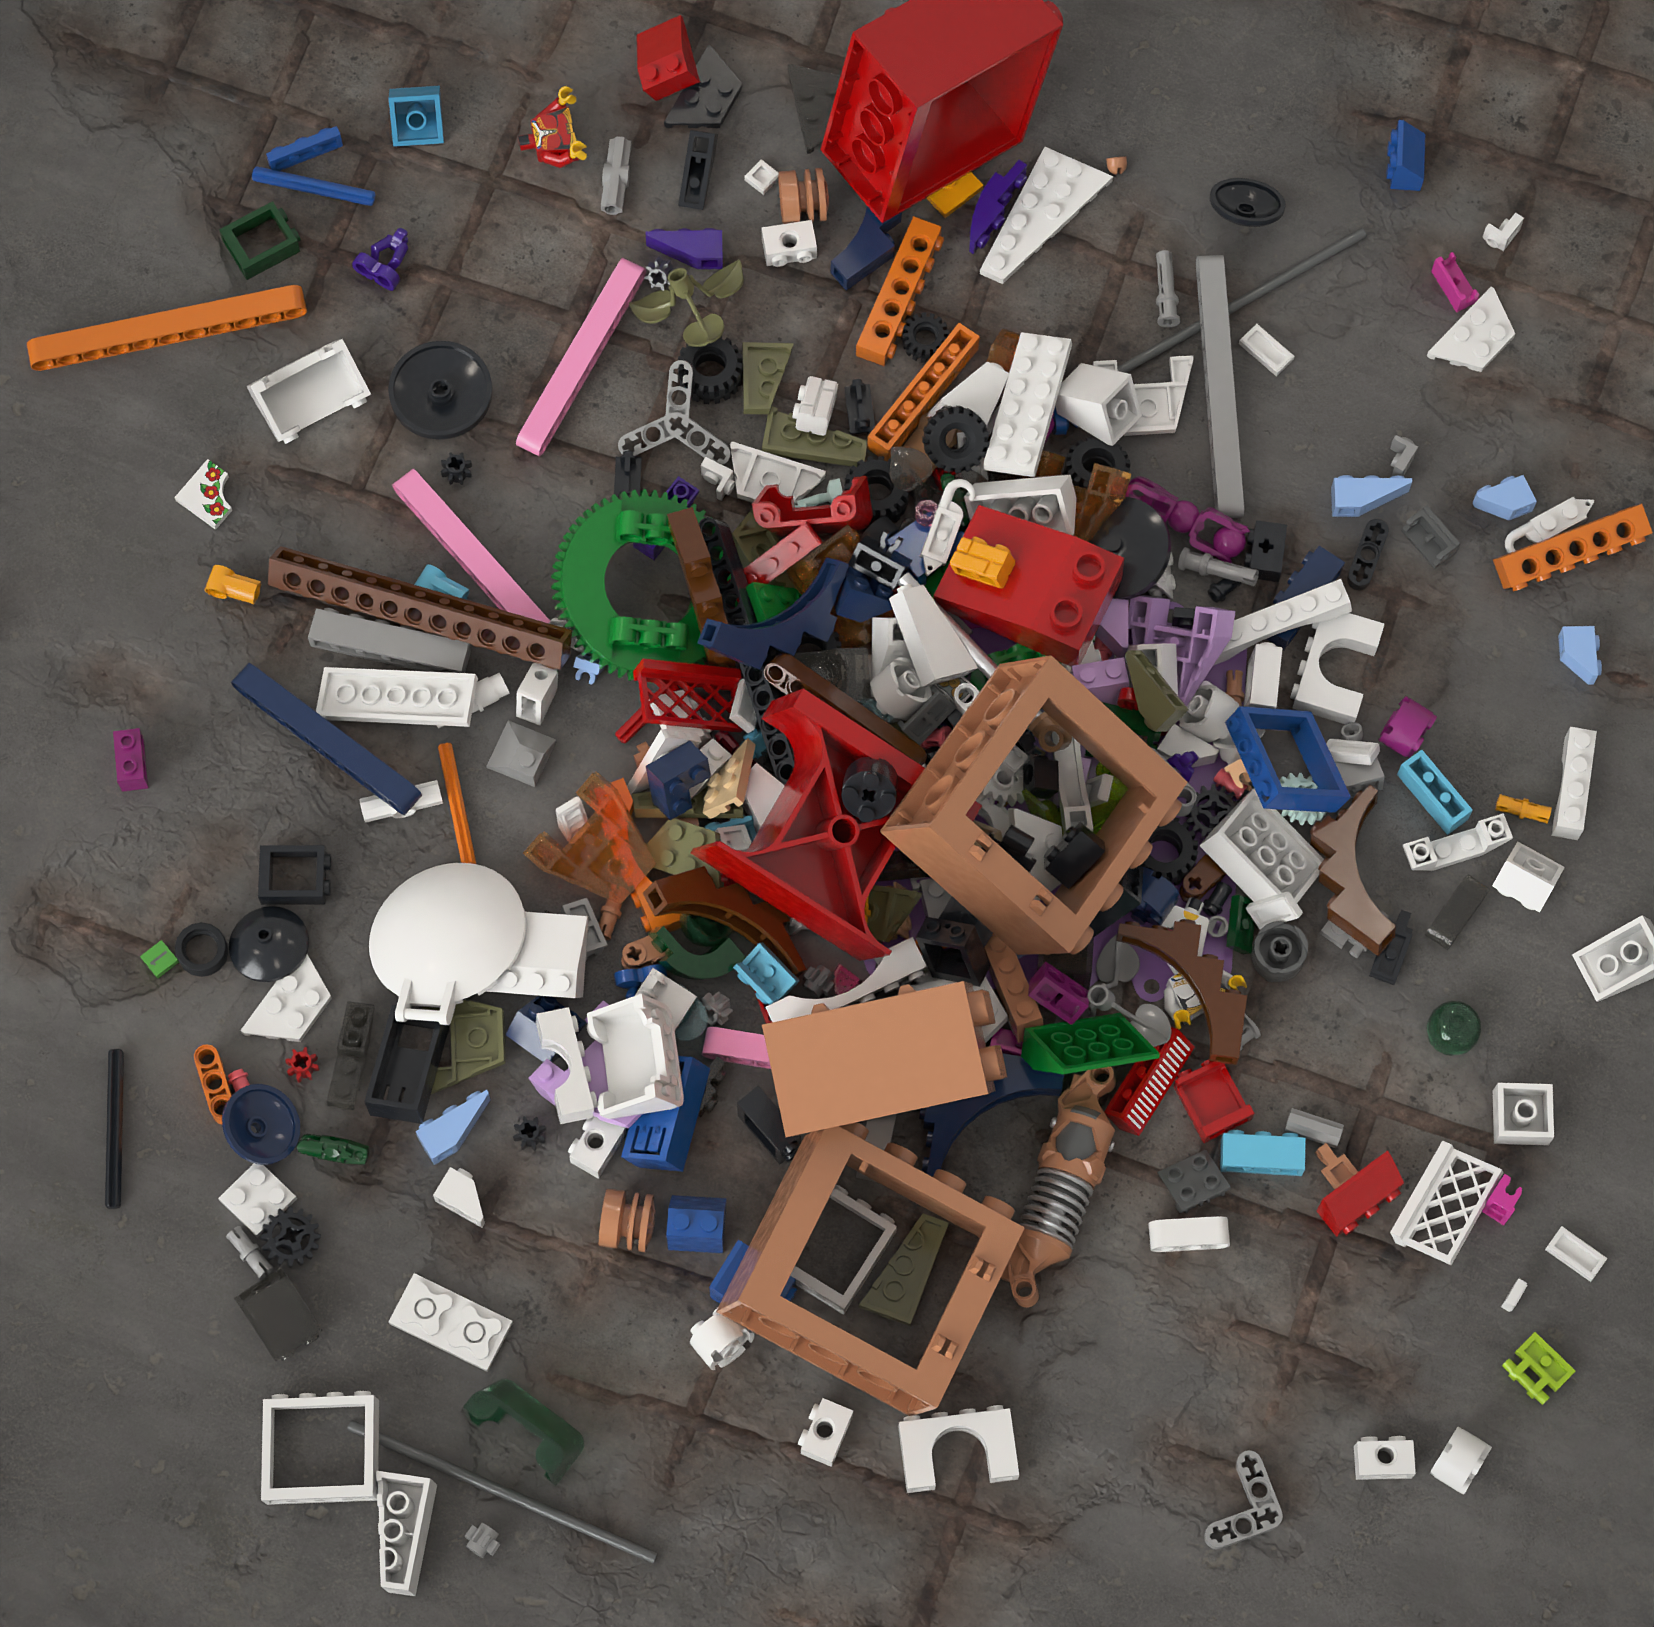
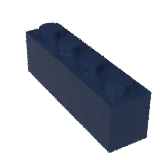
M1318 546L1314 553L1309 551L1301 563L1304 565L1300 572L1296 570L1293 572L1287 582L1289 587L1285 592L1280 590L1273 600V604L1283 602L1336 581L1342 573L1345 562L1321 546ZM1302 626L1267 638V640L1277 647H1282V650L1285 651Z

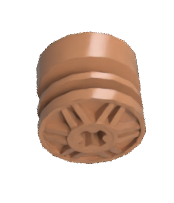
M815 168V180H811L809 169H805L803 181H798L795 170L778 172L783 224L800 222L801 212H806L808 220L814 222V211L817 210L819 221H826L829 196L827 181L824 178L822 168Z
M607 1188L600 1221L599 1246L617 1248L621 1237H627V1249L632 1251L636 1238L639 1239V1252H646L648 1243L653 1236L655 1225L654 1195L647 1194L644 1206H640V1193L636 1192L632 1203L626 1204L625 1191Z

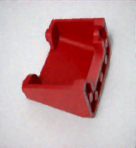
M867 476L854 477L851 488L835 497L831 505L795 508L793 495H783L779 491L778 484L766 485L752 503L755 521L761 527L780 537L788 536L806 521L816 534L862 530L870 524L873 518Z

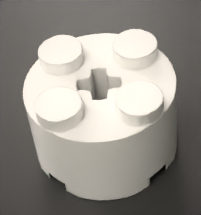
M899 657L892 661L870 682L872 693L877 701L876 708L884 715L889 714L903 720L909 719L933 694V691L930 689L933 685L922 688L912 660L905 657Z
M1203 681L1187 705L1189 710L1179 719V726L1207 743L1213 742L1218 738L1223 740L1229 735L1225 721L1237 710L1239 704L1212 683Z
M715 1309L712 1314L713 1316L707 1321H699L690 1330L693 1334L690 1344L711 1370H716L715 1365L717 1364L723 1368L737 1359L746 1350L743 1346L747 1340L751 1343L755 1336L752 1331L717 1313V1309Z
M1457 1427L1429 1474L1464 1495L1492 1447L1466 1430Z

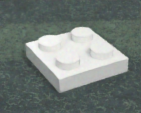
M254 1163L218 1199L258 1238L264 1232L262 1229L263 1224H271L268 1216L271 1214L277 1218L278 1209L281 1208L285 1212L297 1200V1197L264 1165Z

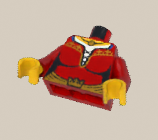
M567 86L562 87L558 93L559 97L536 115L535 118L530 120L532 134L518 136L521 151L536 149L539 162H544L558 168H563L574 161H579V159H586L587 154L581 150L587 146L581 141H576L569 107H566V103L574 104L576 102V96L569 95L573 89Z

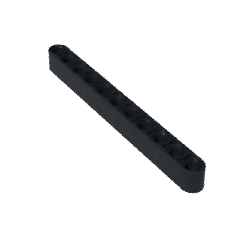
M710 517L703 518L699 522V526L710 554L712 571L722 596L723 609L728 624L744 625L745 622L746 624L758 623L746 590V586H748L747 579L730 527L723 521ZM715 527V533L712 535V530ZM723 550V556L720 559V553ZM731 574V579H730V581H729V583H728V582H727V579H728V576ZM739 598V603L737 607H735V602ZM768 649L767 658L762 664L761 669L739 664L775 776L778 781L786 784L790 778L791 769H794L793 748L784 733L761 719L771 701L784 696L783 692L769 683L764 676L765 666L772 661L771 653ZM762 670V677L759 680L758 676L760 671ZM770 695V701L767 704L766 699ZM786 744V750L782 753V747Z

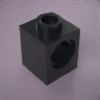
M1035 756L1023 766L1024 797L1048 800L1059 791L1058 761L1049 760L1046 756Z

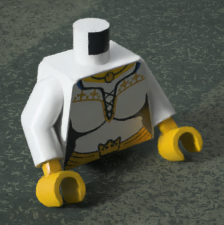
M1167 963L1174 976L1168 979L1166 989L1164 990V1009L1174 1020L1176 1029H1181L1180 1022H1183L1184 1025L1187 1023L1191 1025V1020L1204 1012L1188 982ZM1223 970L1220 991L1225 992L1228 988L1238 990V986L1247 988L1246 982L1241 975L1233 976Z

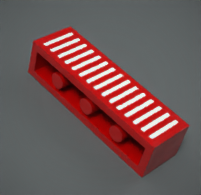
M1171 1027L1170 1040L1165 1044L1154 1047L1160 1053L1158 1059L1134 1063L1105 1109L1104 1113L1120 1130L1140 1136L1195 1048L1179 1029Z

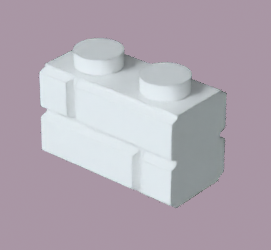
M810 376L806 386H800L798 400L801 403H795L792 418L797 419V430L811 431L813 434L822 436L826 435L836 401L837 382L826 379L822 381L821 378Z

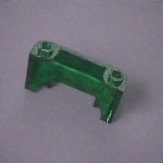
M500 1379L475 1392L463 1406L467 1419L478 1428L487 1421H492L499 1425L506 1414H508L541 1439L542 1443L536 1450V1460L541 1468L546 1471L544 1477L555 1486L584 1448V1440L579 1431L511 1380Z

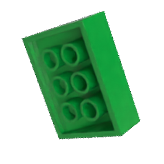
M1121 1013L1078 1019L1073 1025L1068 1022H1059L1025 1028L1021 1057L1033 1070L1068 1074L1158 1059L1160 1053Z

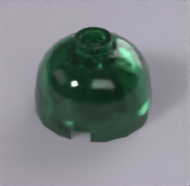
M680 914L679 923L681 931L690 942L698 946H714L726 939L733 931L730 927L710 918L693 914Z
M1448 1001L1440 1004L1432 1011L1427 1021L1426 1029L1429 1042L1437 1051L1448 1056L1468 1053L1475 1047L1481 1035V1021L1478 1013L1470 1005L1462 1001Z

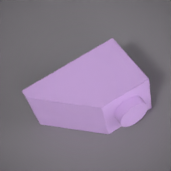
M1112 599L1095 634L1118 658H1123L1128 649L1129 600Z

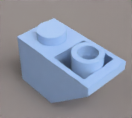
M1524 475L1516 478L1514 476L1507 477L1500 484L1493 487L1487 485L1480 488L1475 495L1473 505L1482 511L1506 520H1512L1532 512L1537 501Z
M1563 626L1558 635L1560 661L1588 685H1593L1602 671L1601 660H1597L1596 653L1600 647L1599 635H1595L1594 626Z

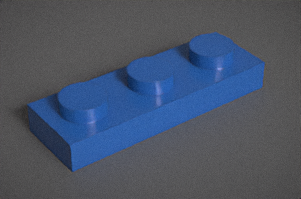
M336 126L322 129L318 134L310 137L299 138L287 146L276 147L271 152L266 153L270 169L281 171L340 148L343 144L340 132Z

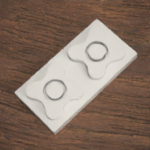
M414 1273L389 1320V1324L488 1372L513 1321Z

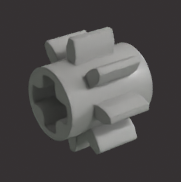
M719 991L713 996L708 992L702 997L703 1002L697 1006L700 1009L701 1019L709 1023L710 1026L717 1022L723 1025L728 1020V1015L733 1012V1009L730 1008V999L720 994Z
M481 1523L478 1528L472 1525L465 1535L466 1539L469 1540L466 1548L481 1558H484L486 1553L493 1556L500 1546L499 1542L496 1541L499 1534L484 1523Z

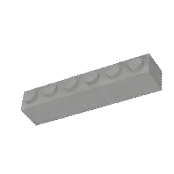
M316 608L308 635L311 647L423 672L465 673L471 654L470 644L463 641L451 640L435 633L415 631L411 626H393L387 621L380 619L375 621L366 620L358 614H350L349 616L339 614L337 610L331 608H324V610Z

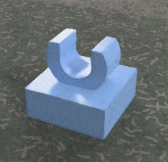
M581 653L576 657L573 666L579 669L576 672L575 678L579 681L582 678L583 672H587L590 675L589 684L592 685L597 680V675L604 671L605 666L599 669V659L591 663L589 662L591 656H583Z

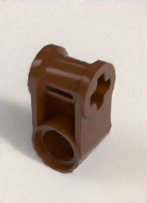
M1205 854L1185 876L1179 889L1180 898L1186 903L1189 898L1201 900L1225 877L1226 873L1208 854Z

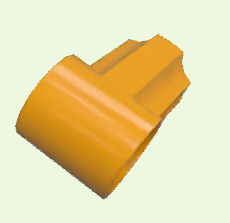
M214 565L206 584L205 592L220 599L231 597L254 604L260 594L261 582L237 575L233 570L225 566Z

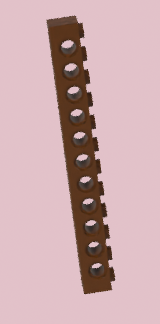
M282 546L269 558L268 585L283 591L298 593L307 598L322 600L331 605H339L355 612L373 615L379 619L391 620L403 626L422 629L427 633L446 636L451 640L470 643L475 647L487 648L499 654H508L521 658L524 661L545 665L552 669L560 670L570 657L572 630Z

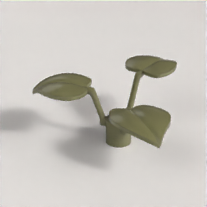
M738 259L710 276L703 286L694 279L693 275H688L686 269H674L668 275L669 290L656 291L638 301L629 302L632 312L639 320L652 324L666 319L671 314V307L676 305V296L681 299H687L697 322L691 323L686 327L683 332L684 341L692 347L706 346L722 336L725 325L722 318L717 314H710L703 319L701 318L691 298L694 293V286L708 297L714 294L717 298L731 296L743 285L742 264Z

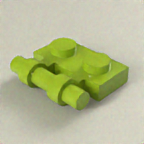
M1536 1332L1516 1350L1515 1354L1522 1360L1518 1366L1510 1358L1502 1365L1510 1373L1508 1376L1513 1381L1517 1380L1528 1391L1526 1394L1531 1399L1535 1398L1542 1405L1550 1398L1542 1390L1546 1385L1556 1392L1575 1373V1370ZM1528 1367L1541 1378L1537 1383L1524 1373Z

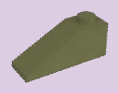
M1128 650L1125 656L1138 709L1145 718L1144 723L1155 732L1168 731L1189 709L1141 650Z

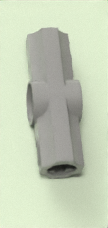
M625 137L610 139L607 163H604L601 211L610 215L623 213L625 190L629 186V160L632 148L631 141Z

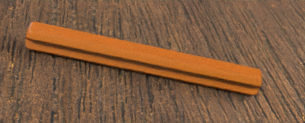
M443 743L438 746L461 863L476 864L453 747L451 743Z

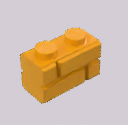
M965 537L961 538L957 551L954 552L950 560V566L955 574L1001 589L1004 588L1008 575L1011 574L1015 565V560L1007 547L996 544L995 547L989 546L983 539L973 537L972 540Z

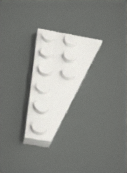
M1044 147L980 269V274L1001 284L1006 282L1024 265V262L1034 252H1038L1050 237H1054L1079 213L1083 206L1089 201L1091 202L1105 186L1107 187L1113 181V176Z

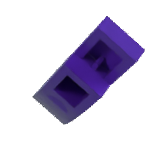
M1018 160L1004 177L995 172L983 189L972 217L969 252L972 254L978 248L982 249L990 239L989 235L994 229L996 231L1000 229L1005 221L1004 210L1012 198L1011 193L1016 187L1020 189L1026 182L1027 164L1021 160Z

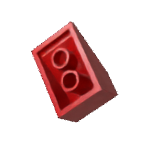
M681 15L637 34V69L642 88L655 101L700 82L685 23Z

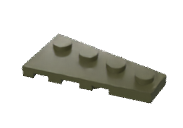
M772 406L767 416L762 451L776 456L851 467L853 465L857 467V462L861 459L865 462L867 452L866 440L839 430L834 432L827 429L824 436L813 434L811 431H799L796 429L797 419L792 418L793 413L787 415L779 412L778 408Z
M708 785L691 799L692 808L675 818H709L703 813L704 797L707 794ZM651 792L632 794L635 818H667L653 804ZM731 803L729 804L731 807L729 811L720 813L714 818H744L742 805L738 807Z
M923 1213L898 1251L890 1259L884 1271L876 1279L872 1288L862 1299L859 1308L911 1326L949 1223Z

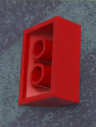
M1386 1151L1322 1199L1316 1212L1336 1237L1343 1232L1345 1235L1350 1234L1359 1226L1357 1222L1364 1216L1370 1219L1380 1211L1378 1207L1384 1201L1391 1203L1402 1194L1400 1189L1404 1181L1391 1154Z

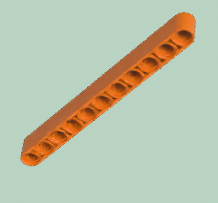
M289 285L41 336L27 342V349L31 368L36 371H42L295 319L304 316L307 313L302 287Z

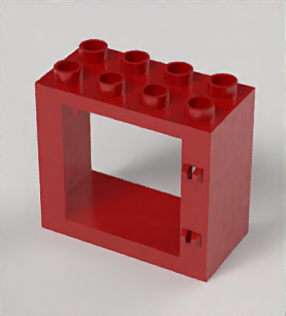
M909 0L896 8L891 7L887 9L884 15L853 31L821 151L881 223L1023 142L1064 25L1060 10L1053 2L1048 0L1045 2L1043 0Z

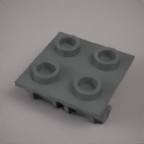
M1206 1149L1157 1172L1176 1201L1175 1207L1179 1214L1182 1212L1188 1213L1197 1204L1200 1207L1203 1206V1201L1210 1203V1199L1224 1196L1225 1192L1231 1189Z

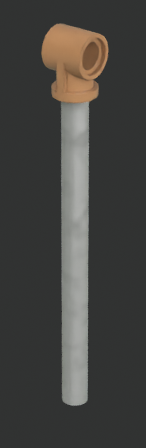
M910 573L902 576L897 583L900 587L907 584H912L913 587L920 586ZM935 601L975 661L978 669L989 679L998 666ZM1040 710L1028 727L1038 739L1041 748L1047 752L1064 750L1069 747L1072 741V736L1046 712L1042 713ZM1053 731L1059 735L1057 745L1051 740Z

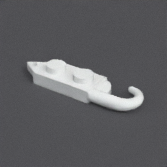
M953 480L948 483L943 492L920 555L923 558L926 576H929L941 565L945 566L961 524L963 511L956 503L952 502L955 490L963 487L970 494L969 500L974 501L975 499L974 487L967 480Z
M1572 497L1511 531L1505 539L1507 553L1516 551L1513 544L1523 536H1526L1535 544L1569 531L1586 522L1588 518L1586 515L1592 507L1594 500L1575 499Z

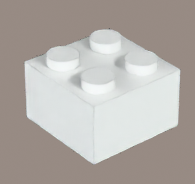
M1497 1083L1493 1090L1494 1144H1550L1554 1138L1553 1084Z

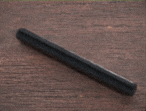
M111 1049L108 1052L105 1206L108 1209H117L121 1206L124 1052L121 1049Z

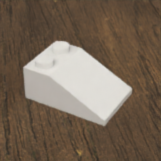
M1642 915L1572 954L1597 1002L1654 978V926L1651 920Z

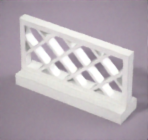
M1442 1141L1390 1232L1395 1243L1403 1247L1407 1245L1452 1265L1487 1200L1503 1175L1502 1169L1453 1148L1452 1144ZM1457 1159L1468 1163L1470 1170L1454 1175L1452 1168ZM1484 1171L1493 1174L1489 1182L1478 1185L1475 1174ZM1472 1176L1475 1187L1459 1191L1456 1181ZM1453 1182L1457 1193L1441 1198L1439 1190L1442 1185ZM1477 1193L1479 1197L1477 1204L1465 1208L1462 1197ZM1459 1199L1462 1210L1446 1214L1443 1204ZM1440 1205L1443 1216L1428 1221L1426 1213L1429 1208ZM1464 1216L1466 1220L1464 1227L1452 1231L1449 1220ZM1446 1222L1449 1233L1433 1237L1430 1227ZM1427 1228L1430 1239L1422 1242L1412 1240L1416 1231ZM1451 1239L1453 1247L1448 1255L1437 1250L1436 1243Z

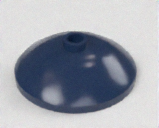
M265 1084L248 1085L236 1091L224 1107L222 1127L225 1138L230 1147L243 1159L255 1164L269 1165L286 1158L296 1147L300 1136L299 1116L291 1100L280 1090ZM251 1126L256 1128V1133L251 1130Z

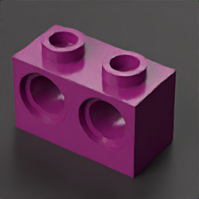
M140 728L113 731L117 782L121 791L148 789L145 742Z
M1046 961L1029 980L1028 996L1071 1025L1075 1023L1089 1006V990Z

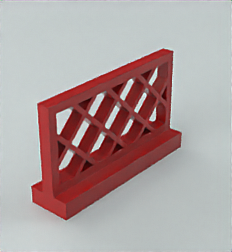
M644 658L634 669V681L639 683L643 723L739 733L743 731L736 723H728L721 716L725 710L731 713L738 682L741 679L740 669ZM647 682L655 683L661 690L655 695L647 687ZM678 685L685 693L679 697L669 686ZM695 687L703 688L710 695L704 700L693 689ZM718 691H731L732 700L728 703ZM663 692L675 702L670 708L658 698ZM687 695L699 704L695 710L683 701ZM712 697L723 707L719 713L707 703ZM652 703L664 712L662 716L651 715L650 705ZM678 705L689 716L687 718H679L672 710ZM703 708L712 719L710 721L703 720L697 712Z

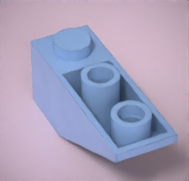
M1342 475L1334 478L1331 487L1332 517H1359L1409 492L1412 478H1405L1399 475L1390 478H1379L1375 475L1353 478L1350 475Z
M487 1090L482 1093L480 1091L472 1093L466 1098V1102L460 1106L452 1105L445 1109L442 1113L443 1115L436 1120L428 1119L423 1124H420L419 1130L416 1131L417 1137L434 1165L460 1149L490 1101Z

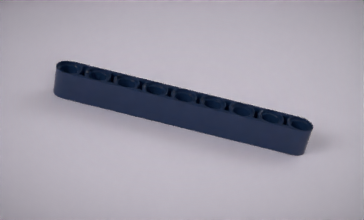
M248 663L231 681L232 686L245 698L400 814L406 815L422 797V793L411 782L253 664Z

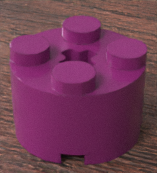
M1405 695L1399 703L1400 708L1392 713L1384 726L1378 741L1400 755L1410 758L1424 741V738L1421 736L1432 727L1437 716Z

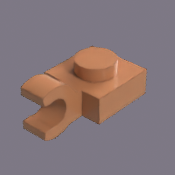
M1327 1143L1315 1152L1317 1157L1326 1165L1321 1172L1334 1189L1358 1173L1345 1154L1337 1158Z

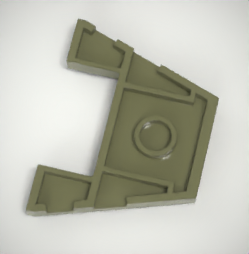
M463 1000V1003L456 1004L450 1023L452 1066L438 1067L431 1094L506 1064L504 1010L502 1008L470 1000ZM422 1006V1009L440 1011L438 1007Z

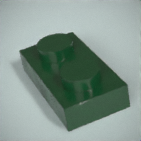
M1234 895L1231 898L1226 947L1243 955L1251 954L1255 922L1246 910V907L1254 901L1242 895Z

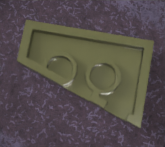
M742 343L743 414L769 415L794 343Z

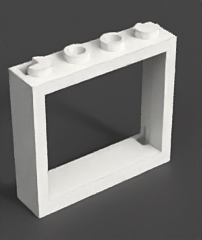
M835 1185L829 1198L884 1232L844 1295H841L796 1266L790 1276L796 1279L798 1287L844 1315L896 1234L897 1226L894 1225L895 1221L888 1215L881 1213L879 1216L870 1210L872 1207L861 1199L853 1200L847 1196L848 1192L844 1188Z
M356 1391L354 1396H344V1393L329 1392L327 1397H316V1394L302 1393L299 1394V1398H288V1395L275 1394L272 1395V1399H263L261 1500L264 1503L271 1505L377 1500L378 1482L376 1481V1471H378L379 1456L378 1398L371 1395L369 1391ZM365 1406L364 1485L273 1488L275 1410Z

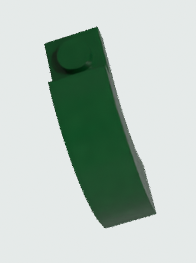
M664 926L656 927L648 934L653 939L651 943L658 952L666 954L658 962L669 972L686 979L702 980L722 976L732 971L736 963H740L746 958L730 938L719 940L708 952L702 955H695L686 951Z

